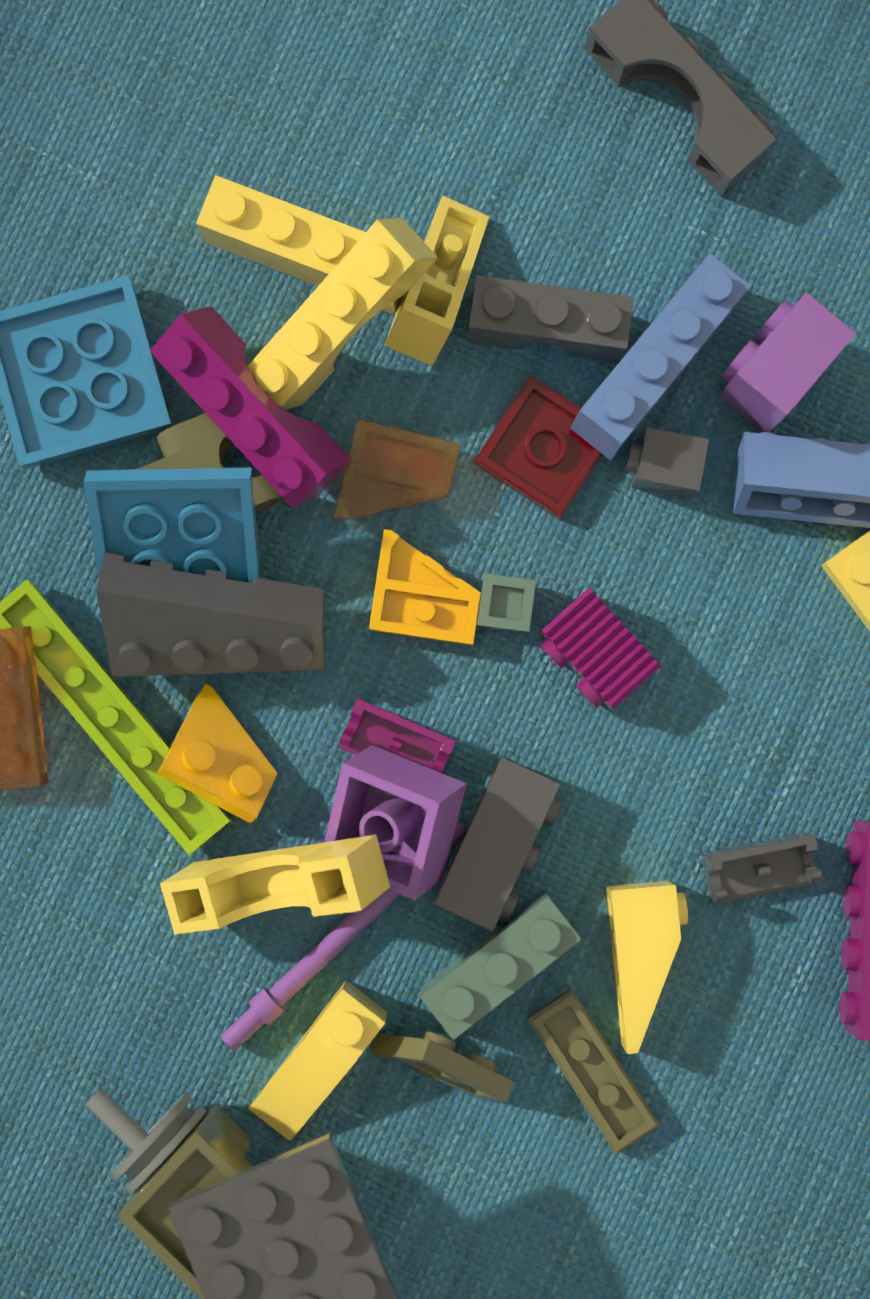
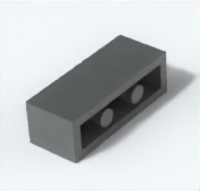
M499 757L466 829L467 832L464 834L435 896L434 904L490 931L494 930L498 920L507 923L519 898V894L512 891L520 872L527 875L530 874L542 846L534 843L542 823L551 827L563 803L564 798L556 794L560 784L503 757Z

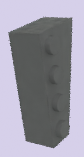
M105 552L96 594L112 677L325 670L327 620L324 589L262 578H255L252 583L236 581L226 577L227 572L206 569L205 575L172 570V563L151 560L150 566L124 562V555Z

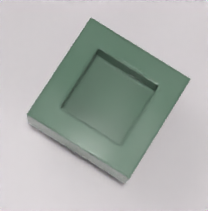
M484 573L476 627L528 634L530 631L536 580Z

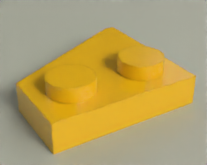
M384 529L369 631L473 646L481 592L461 578L451 574L428 555H424L405 542L392 530Z

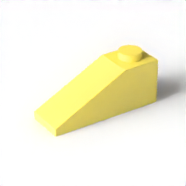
M442 196L424 240L425 244L438 258L402 296L384 346L430 366L434 364L452 331L490 216Z
M670 881L606 886L621 1045L627 1054L639 1052L681 941L680 925L688 924L684 892L677 893L676 885Z
M346 980L248 1109L287 1140L291 1141L351 1069L386 1023L387 1011Z

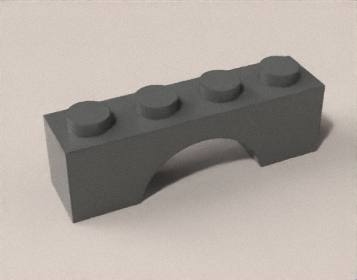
M620 0L589 27L584 50L618 86L634 81H655L673 88L686 100L692 110L696 124L695 142L687 161L721 198L767 158L777 140L772 135L773 131L770 123L758 111H750L737 97V90L731 80L722 73L716 74L703 60L702 52L695 41L687 35L681 36L671 26L665 10L656 0Z

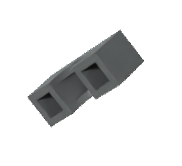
M476 275L468 343L517 350L519 345L523 343H548L568 349L570 351L569 357L618 364L624 357L628 347L634 297Z

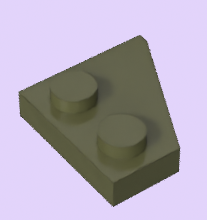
M426 1032L424 1039L378 1033L370 1054L384 1060L404 1061L416 1067V1073L481 1099L507 1103L514 1084L510 1079L496 1073L498 1064L494 1061L473 1053H468L467 1057H464L454 1052L456 1047L454 1041L432 1032Z

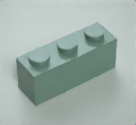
M543 891L513 914L507 923L503 922L420 987V998L451 1039L455 1040L582 939L546 892Z

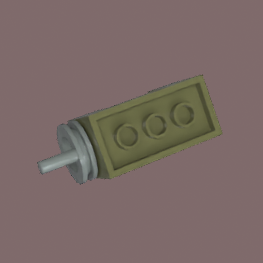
M100 1088L85 1105L131 1149L110 1173V1176L115 1181L125 1173L130 1180L123 1189L128 1194L133 1192L117 1218L200 1299H205L168 1207L172 1201L253 1167L245 1159L253 1139L215 1103L207 1112L201 1104L192 1112L187 1107L193 1098L188 1092H185L146 1132Z

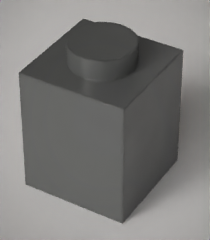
M647 427L641 435L640 441L631 440L625 471L633 472L631 487L692 499L700 491L709 439Z

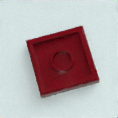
M530 375L478 453L473 464L560 520L603 454L570 429L581 407Z

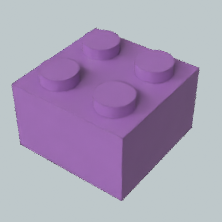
M807 292L804 293L794 306L785 299L754 337L761 345L758 346L750 340L722 374L721 378L728 384L718 397L760 433L770 432L789 414L857 333Z
M371 745L342 763L325 842L377 835L390 883L389 889L412 900H417L443 878L467 783Z

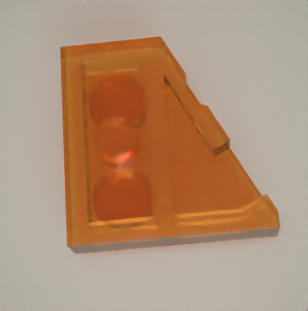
M358 420L349 455L352 462L346 467L334 515L335 520L347 521L448 498L460 444Z

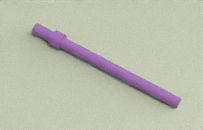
M458 821L451 846L467 832ZM387 889L362 911L351 912L272 988L267 989L264 987L248 1002L250 1008L221 1035V1038L228 1047L236 1051L264 1023L270 1026L286 1011L283 1005L401 894Z

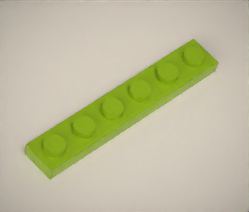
M25 580L0 601V630L188 855H192L232 821L224 809L157 774L171 746L33 581Z

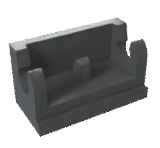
M799 832L700 852L711 904L715 905L814 885L815 882L822 881V871L816 868L813 859V853L818 850L816 836Z

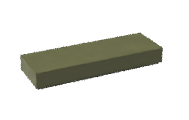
M569 988L527 1016L536 1033L616 1155L660 1126L658 1120L572 988Z

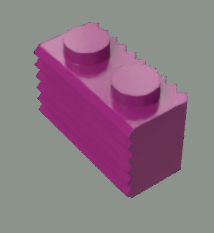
M590 588L583 592L539 633L546 640L540 646L541 650L560 670L568 664L581 679L575 687L595 709L601 704H604L608 710L615 709L661 667Z

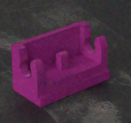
M357 698L351 711L349 723L341 735L339 748L356 755L374 745L442 773L456 741Z

